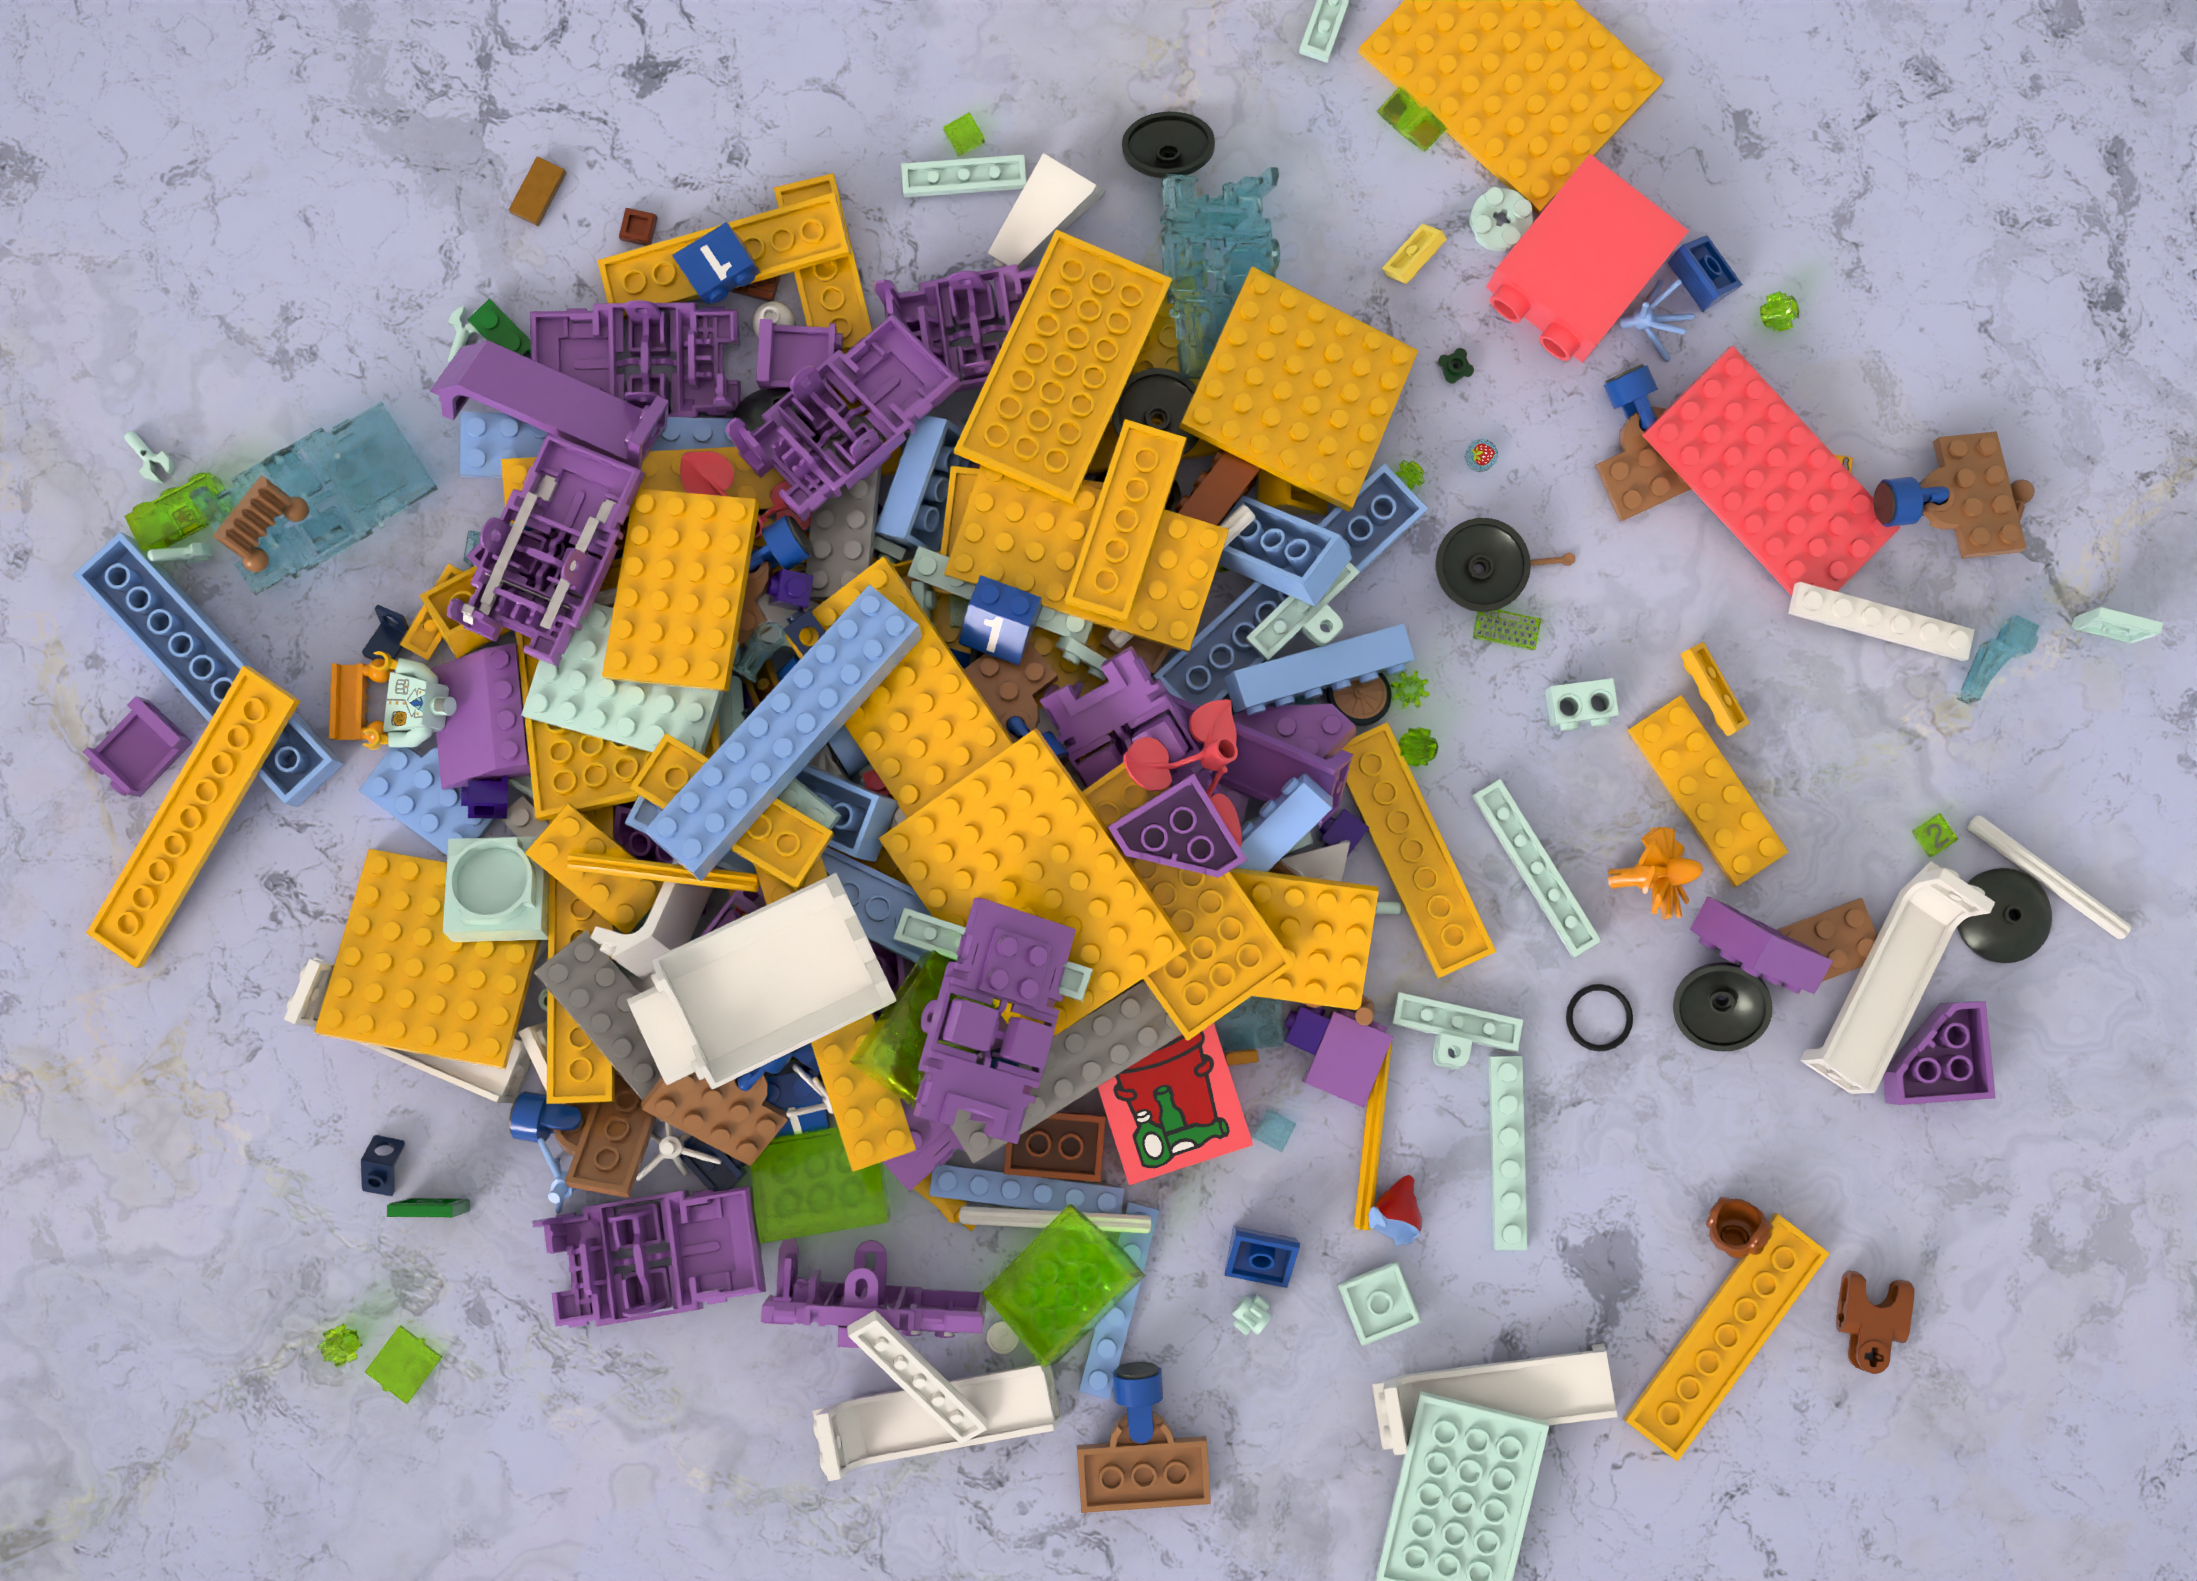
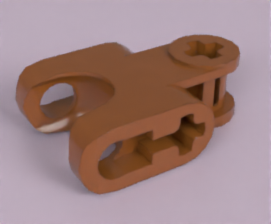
M1850 1270L1843 1274L1836 1315V1327L1839 1332L1850 1334L1848 1358L1855 1368L1872 1374H1879L1885 1371L1890 1363L1892 1341L1898 1343H1905L1910 1333L1915 1291L1911 1282L1906 1280L1893 1281L1889 1286L1886 1299L1878 1305H1873L1869 1302L1866 1295V1279L1864 1276ZM1873 1352L1872 1358L1865 1359V1353Z

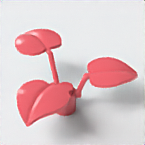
M711 451L686 452L683 454L680 464V475L687 493L728 496L723 490L728 489L732 485L734 470L727 458ZM786 480L781 481L771 490L770 497L774 507L769 508L763 516L758 515L754 540L760 537L763 523H766L768 518L775 512L776 520L787 515L793 517L802 530L811 526L812 511L810 512L811 516L802 522L779 496L781 489L786 492L792 487Z
M1225 699L1208 702L1197 708L1190 716L1189 728L1192 737L1198 742L1204 743V748L1198 754L1174 763H1168V751L1157 739L1142 737L1129 746L1123 755L1126 770L1138 785L1150 791H1160L1170 786L1172 777L1169 769H1176L1200 760L1204 768L1212 771L1217 770L1215 777L1206 790V794L1238 846H1242L1240 822L1233 803L1221 793L1211 797L1222 775L1228 772L1226 765L1234 761L1238 755L1236 746L1237 733L1232 716L1231 700Z

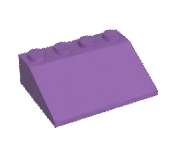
M510 644L485 648L431 668L438 676V683L448 686V697H453L457 704L456 712L452 716H446L443 730L436 732L441 788L445 790L468 786V780L491 779L493 781H500L501 776L508 775V779L531 776L525 717L521 716L524 707L517 645Z

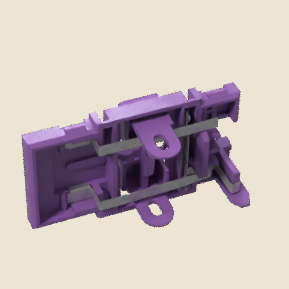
M547 433L533 466L529 468L522 483V490L513 489L500 519L492 517L482 528L480 543L486 550L471 580V585L476 588L474 595L470 597L468 604L457 598L452 599L447 607V616L463 625L465 629L497 642L503 627L532 638L529 647L524 646L526 654L559 667L562 660L561 654H565L572 637L570 635L574 634L575 629L582 630L583 625L579 621L581 617L587 618L618 550L614 543L616 539H623L624 534L620 531L621 528L619 526L620 524L623 525L645 473L638 468ZM511 520L515 521L512 527L509 525ZM528 526L547 535H550L553 529L560 532L550 542L542 536L524 530V527ZM566 534L571 535L569 543L576 547L567 548L562 560L554 557L557 545L565 539ZM586 550L602 556V560L585 554ZM493 559L497 561L496 564H492ZM552 566L557 568L554 578L548 576L547 580L557 587L556 589L548 587L545 593L541 591L543 575ZM506 568L536 579L535 587L528 586L529 578L509 571ZM566 593H572L574 595L584 598V600H580Z

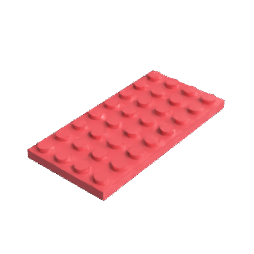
M1734 346L1728 347L1641 434L1791 596L1794 584L1798 582L1837 592L1901 528L1900 526L1885 527L1879 522L1874 511L1873 497Z

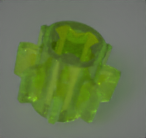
M1781 291L1767 295L1766 300L1768 303L1760 307V316L1763 324L1767 328L1772 327L1774 331L1778 330L1779 332L1793 328L1792 320L1799 317V307L1794 296L1787 297L1786 293H1781Z
M1417 670L1409 677H1407L1405 672H1400L1399 678L1402 682H1392L1390 685L1396 689V694L1391 699L1392 701L1399 699L1403 702L1402 709H1406L1409 703H1413L1416 708H1419L1421 706L1419 697L1428 698L1430 696L1429 692L1424 691V685L1429 680L1424 679L1421 681L1417 677ZM1407 685L1409 687L1414 685L1417 690L1412 695L1411 693L1405 694L1403 689Z
M1420 727L1417 729L1409 728L1408 733L1403 734L1398 744L1402 751L1400 756L1407 757L1406 762L1408 765L1419 767V765L1427 766L1428 761H1432L1436 757L1438 743L1436 738L1430 737V729Z
M341 1324L335 1327V1329L331 1328L323 1332V1337L326 1340L318 1345L324 1357L323 1361L334 1362L335 1368L346 1364V1362L350 1363L356 1360L358 1356L355 1351L363 1346L357 1335L358 1331L346 1330V1325Z

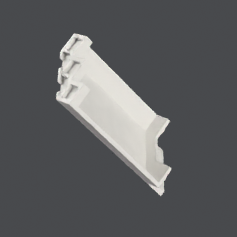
M837 873L652 959L656 973L652 974L651 978L655 986L627 999L628 1005L666 1085L695 1072L699 1080L706 1078L712 1090L897 1001Z

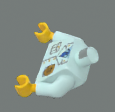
M374 652L373 654L381 655L385 658V664L382 667L371 665L373 669L387 671L391 668L395 669L396 672H390L383 726V732L388 733V735H381L372 728L365 729L362 732L363 734L376 735V739L371 744L363 743V745L370 750H377L383 744H388V747H416L431 737L432 732L442 731L445 727L446 716H452L457 709L455 699L448 697V686L439 684L438 676L423 663L403 658L394 660L386 652Z

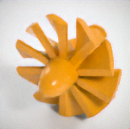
M1650 828V832L1642 837V842L1646 849L1641 855L1639 862L1635 867L1610 869L1608 874L1614 876L1608 877L1609 885L1612 889L1638 886V888L1643 890L1644 894L1649 889H1652L1651 912L1653 915L1657 914L1660 905L1662 920L1670 919L1672 912L1677 918H1681L1683 915L1679 896L1685 904L1689 903V898L1682 885L1688 884L1700 877L1703 872L1702 864L1692 859L1682 858L1685 850L1683 845L1675 840V830L1673 828Z

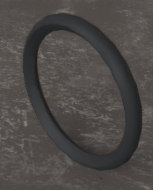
M1593 984L1582 988L1572 997L1567 1007L1566 1022L1570 1034L1581 1046L1593 1051H1608L1622 1044L1628 1037L1632 1029L1633 1012L1629 1001L1618 989L1609 985ZM1601 990L1615 995L1625 1008L1627 1019L1622 1034L1611 1043L1604 1045L1591 1044L1585 1041L1574 1027L1573 1011L1575 1005L1582 996L1592 991Z

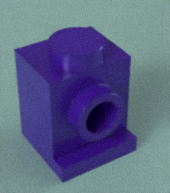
M508 775L501 776V781H493L491 779L468 780V787L461 788V806H468V818L507 819Z

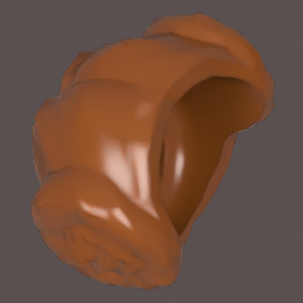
M1720 1197L1717 1203L1711 1208L1710 1216H1708L1706 1226L1710 1228V1239L1715 1247L1733 1258H1742L1749 1253L1753 1255L1761 1254L1774 1229L1773 1225L1766 1221L1763 1212L1756 1206L1741 1199H1729L1727 1197Z

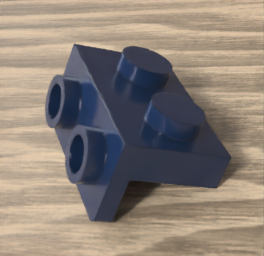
M693 1136L684 1143V1148L718 1157L722 1160L721 1164L707 1162L683 1154L679 1156L708 1190L713 1189L714 1192L731 1189L748 1173L744 1168L745 1163Z

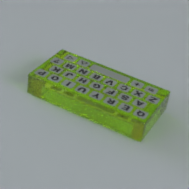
M1502 610L1477 612L1472 638L1534 651L1536 649L1541 619Z

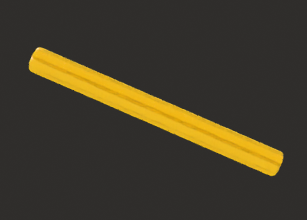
M571 852L568 855L567 868L572 871L757 892L760 886L759 877L754 873L712 869L700 882L687 869L678 864Z
M1390 1043L1367 1100L1354 1227L1359 1230H1371L1368 1214L1375 1203L1392 1043Z

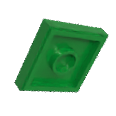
M406 1198L387 1205V1217L452 1218L470 1212V1200L457 1198Z

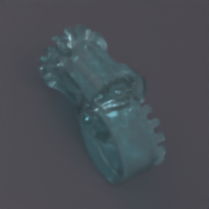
M771 620L759 623L745 644L747 649L739 662L733 664V670L756 683L758 680L756 675L765 661L770 660L775 651L784 644L786 637L783 627ZM766 627H775L779 633L778 640L770 645L765 644L761 639L762 631Z

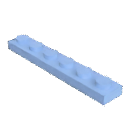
M937 1165L932 1171L929 1196L1035 1210L1121 1214L1124 1188L1041 1177L1005 1175L1003 1172L942 1165L940 1167Z
M1130 1201L1127 1203L1125 1214L1150 1216L1151 1231L1149 1233L1120 1232L1079 1386V1392L1110 1400L1114 1386L1113 1371L1119 1367L1159 1214V1209Z

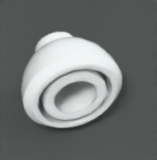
M778 301L763 303L756 309L752 318L753 330L758 338L760 319H772L774 325L795 326L796 324L794 314L790 308Z

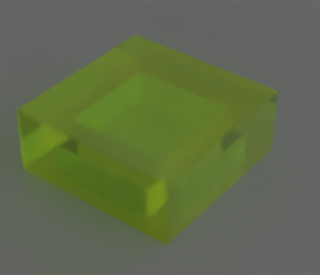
M970 112L943 126V131L958 157L985 143V138Z

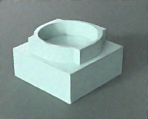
M538 836L448 839L443 933L452 942L548 940L549 873L525 854V851Z

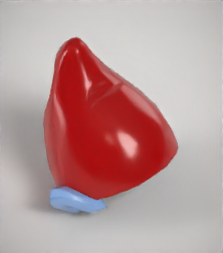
M1410 1175L1402 1177L1386 1190L1376 1205L1371 1207L1368 1214L1370 1228L1394 1239L1395 1245L1413 1243L1414 1238L1420 1235L1422 1229V1216L1417 1205L1416 1196L1414 1195L1415 1180Z

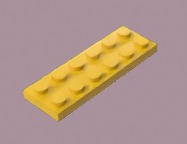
M1127 419L1124 420L1065 598L1066 604L1128 622L1187 442L1186 437Z
M1682 695L1676 697L1627 730L1733 887L1739 886L1788 853L1780 838Z
M665 733L629 788L632 792L664 809L709 758ZM776 798L730 850L799 890L833 838L834 833Z

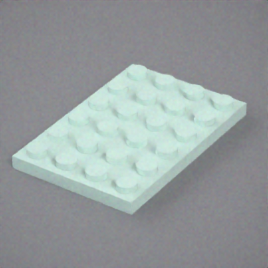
M593 603L587 618L581 617L579 621L583 625L582 630L575 629L574 634L570 635L572 637L565 654H561L562 660L559 667L539 660L521 716L653 753L665 733L702 755H705L724 691L612 680L602 677L614 608ZM737 641V645H736L735 656H736L737 649H738V646H739V642H738V641Z
M1419 1391L1408 1437V1452L1404 1454L1376 1572V1581H1512L1549 1430L1548 1422Z

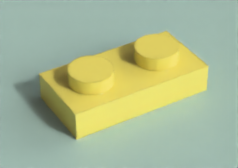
M1422 223L1382 267V270L1387 277L1407 284L1447 240L1442 230Z

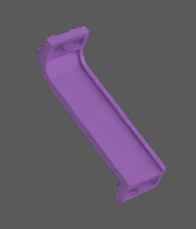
M491 341L461 347L430 390V392L439 395V401H441L442 416L453 421L468 399L471 398L552 435L638 469H641L643 461L658 437L667 428L669 400L656 396L651 406L646 405L642 409Z
M1171 695L1175 704L1183 708L1190 720L1192 713L1200 706ZM1234 721L1237 733L1236 746L1238 755L1234 761L1226 765L1228 772L1222 775L1219 780L1220 783L1264 802L1270 799L1275 801L1283 794L1281 789L1292 777L1298 779L1305 772L1333 798L1332 810L1317 825L1321 826L1338 810L1353 754L1341 750L1333 758L1326 760ZM1128 723L1121 726L1131 739L1140 727L1138 725L1131 729ZM1113 730L1110 736L1116 739L1115 745L1119 752L1122 753L1127 749L1125 741ZM1187 740V742H1186L1187 745H1188V750H1187V752H1189L1190 750L1193 749V747L1191 746L1190 742ZM1199 742L1201 747L1204 748V743ZM1217 770L1210 773L1211 777H1215Z

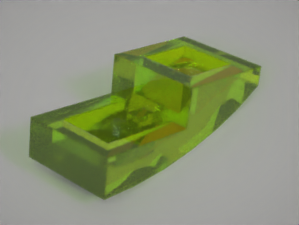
M1398 87L1376 111L1403 137L1424 152L1447 129L1426 106L1421 109L1401 87Z

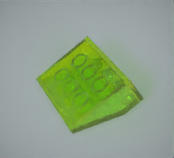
M935 950L921 955L894 995L897 1001L885 1008L850 1060L853 1065L914 1109L917 1103L915 1100L920 1082H923L925 1072L918 1070L928 1033L922 1031L921 1017L926 1005L931 1000L938 999L948 962H950ZM952 993L949 998V1002H952L953 999H962L996 1009L994 1001L992 1005H988ZM941 1040L937 1041L939 1044L973 1054L976 1051L975 1049L964 1048Z
M838 1127L774 1137L751 1165L754 1210L760 1244L888 1223L891 1217L883 1162L852 1172Z
M1069 1204L982 1294L1043 1367L1057 1364L1146 1275L1118 1244L1074 1205Z

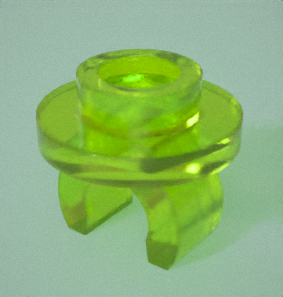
M1403 460L1399 463L1401 470L1395 474L1407 480V487L1411 491L1414 489L1415 484L1422 486L1425 483L1423 478L1425 472L1418 463L1413 460L1410 462Z

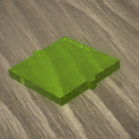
M400 1325L366 1369L365 1373L382 1385L383 1391H390L404 1403L408 1404L442 1359V1356L426 1345L424 1338H417Z

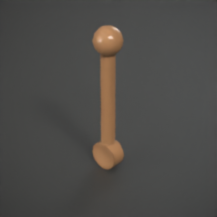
M1566 553L1562 557L1532 559L1530 561L1531 566L1557 563L1570 566L1575 562V556L1572 553Z

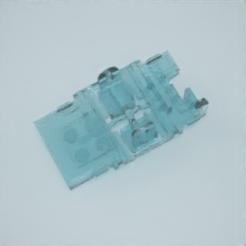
M1269 167L1259 177L1245 176L1237 184L1233 182L1225 183L1222 186L1223 195H1219L1217 198H1209L1208 194H1204L1201 198L1196 197L1195 183L1198 181L1197 176L1166 174L1161 179L1164 207L1167 208L1160 217V223L1166 224L1161 230L1163 274L1172 278L1167 292L1168 304H1174V307L1169 310V317H1174L1177 340H1179L1177 352L1180 379L1201 378L1250 268L1253 266L1276 278V270L1280 262V245L1276 238H1272L1270 218H1263L1262 198L1277 186L1279 178L1277 167ZM1206 240H1210L1211 248L1214 250V258L1205 259L1204 249L1207 247ZM1217 240L1224 241V248H1232L1222 258ZM1207 272H1215V279L1217 281L1216 293H1211V290H1204L1208 286Z
M382 401L354 418L346 419L332 427L333 430L327 433L323 428H319L288 447L271 454L265 460L233 477L231 481L234 486L228 490L224 489L214 494L207 486H203L192 491L189 495L191 500L202 510L215 532L263 472L270 482L290 497H300L307 502L309 513L313 517L300 523L298 526L318 555H313L295 525L287 529L285 524L290 520L285 516L282 518L276 516L274 518L275 525L266 528L267 535L258 538L259 545L257 547L265 550L269 556L267 568L261 572H251L240 561L235 564L255 595L263 592L264 588L269 589L284 580V576L287 578L292 575L294 579L300 577L298 572L302 569H305L307 572L372 535L374 527L384 528L386 525L383 521L387 519V516L391 518L406 509V505L410 506L438 490ZM304 450L324 483L327 484L333 481L336 487L324 491L311 499L310 496L321 491L323 486L305 458L298 452ZM340 493L342 498L336 502L356 533L353 534L335 506L319 512L315 505L322 502L325 498Z

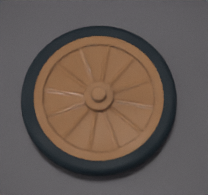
M1381 672L1378 673V679L1361 684L1360 680L1357 679L1350 681V687L1333 692L1332 687L1327 688V700L1329 704H1333L1355 725H1370L1379 721L1389 710L1392 699L1391 687L1387 678Z

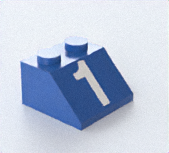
M727 222L672 255L693 288L707 304L722 301L728 296L729 291L738 286L743 287L750 284L755 279V276L761 273L744 242Z
M980 575L968 604L959 644L1020 666L1043 608L1041 597Z
M813 1069L805 1070L812 1078L817 1077L823 1083L820 1073ZM797 1072L767 1077L768 1088L765 1101L785 1112L824 1103L822 1097ZM825 1109L788 1117V1121L771 1141L831 1131L828 1110Z

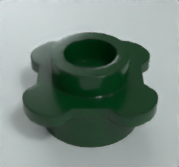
M1457 348L1453 354L1448 356L1441 355L1439 357L1438 365L1442 367L1446 382L1454 384L1464 376H1472L1474 367L1469 364L1465 349ZM1457 363L1459 368H1454L1453 364Z

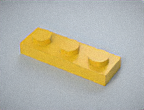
M447 563L434 587L463 571ZM424 604L399 644L429 661L441 641L442 635Z
M1701 642L1681 653L1686 671L1694 678L1699 687L1700 696L1710 706L1715 715L1716 724L1724 731L1726 736L1750 724L1705 643Z

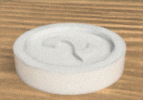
M1009 1321L995 1322L987 1333L989 1347L999 1354H1007L1013 1351L1019 1341L1018 1330Z

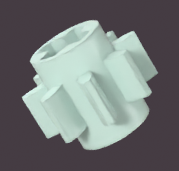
M1258 1294L1253 1300L1248 1295H1245L1232 1311V1315L1237 1318L1233 1323L1234 1326L1245 1335L1250 1330L1258 1335L1272 1317L1266 1311L1270 1307L1269 1303Z

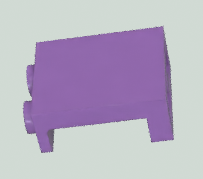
M760 319L756 375L759 389L791 390L789 384L799 370L808 365L818 368L837 350L842 351L843 333H838L836 323H829V328L774 325L772 319ZM824 378L823 380L835 391V387Z
M135 696L127 704L132 711L96 748L87 747L83 753L90 759L88 761L89 766L101 775L105 773L112 780L110 785L119 794L141 797L193 742L153 703L147 699Z
M1340 1008L1339 1013L1335 1011L1330 1012V1022L1309 1070H1306L1302 1082L1364 1108L1393 1036L1386 1034L1388 1027L1374 1021L1367 1026L1358 1024L1355 1019V1013Z

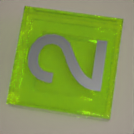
M1941 813L1934 815L1911 831L1928 857L1935 856L1959 840Z

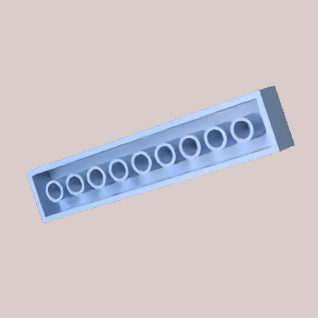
M1384 463L1362 484L1355 504L1349 512L1336 507L1318 526L1341 535L1352 556L1349 562L1360 572L1353 579L1355 580L1419 521L1428 508ZM1256 581L1194 638L1190 653L1184 651L1177 653L1153 675V681L1160 678L1169 694L1197 706H1202L1211 701L1226 699L1229 693L1224 677L1235 670L1266 662L1245 639L1289 595Z
M119 532L78 569L73 576L207 721L210 722L242 666H250L256 671L258 670L158 562L149 561L147 557L148 552L136 539ZM294 711L259 770L258 776L284 804L299 807L345 763L307 722Z
M868 585L644 829L646 834L701 882L921 640L922 634L919 624L871 585Z

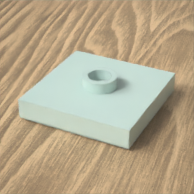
M2099 607L2075 616L2071 628L2132 644L2161 634L2163 622Z
M1393 1261L1337 1284L1361 1346L1422 1323L1398 1261Z

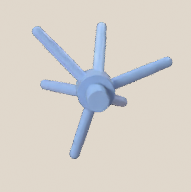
M1680 279L1673 282L1659 295L1658 293L1663 281L1658 280L1647 302H1644L1641 308L1635 309L1634 314L1620 317L1622 329L1636 326L1637 330L1644 329L1665 361H1669L1670 356L1652 328L1685 334V328L1661 322L1692 320L1695 318V315L1692 313L1655 315L1653 308L1681 285L1682 281Z
M539 1138L538 1144L555 1176L551 1184L552 1191L549 1193L548 1198L551 1202L556 1203L555 1211L559 1214L562 1211L564 1199L571 1196L574 1191L581 1189L567 1187L564 1181L568 1171H561L559 1158H553L544 1139Z

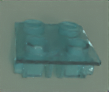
M1251 996L1218 1019L1219 1040L1222 1050L1283 1046L1281 1000Z

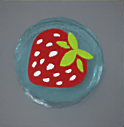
M1486 439L1475 440L1469 445L1465 453L1467 465L1477 472H1485L1491 469L1498 458L1496 446Z

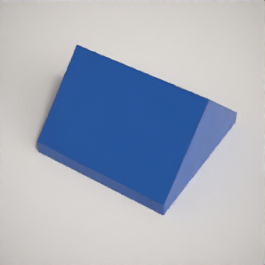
M1708 235L1682 245L1667 262L1702 312L1743 285Z
M1233 1226L1224 1276L1287 1288L1300 1249V1242L1293 1237Z

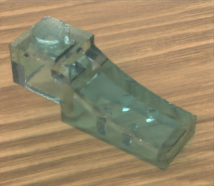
M2018 615L2004 620L1997 638H1992L1980 644L1957 700L1966 704L1980 701L1990 681L2010 659L2021 657L2034 650L2039 639L2036 634L2040 625Z

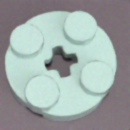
M1498 187L1488 189L1486 193L1477 199L1470 213L1469 223L1470 228L1472 226L1475 239L1484 248L1496 252L1507 251L1508 248H1513L1533 223L1532 204L1520 193L1512 189ZM1505 214L1509 224L1496 225L1497 219L1493 215Z

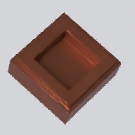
M625 208L619 239L644 246L651 245L658 219L657 215Z

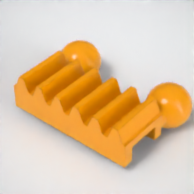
M374 659L369 664L357 663V665L331 663L329 739H367L370 743H373L376 735H365L362 733L368 728L376 730L381 735H388V733L383 732V721H374L365 727L368 724L366 701L369 699L366 690L369 687L367 677L376 683L389 681L390 672H393V669L379 671L371 667V665L382 667L385 664V660Z

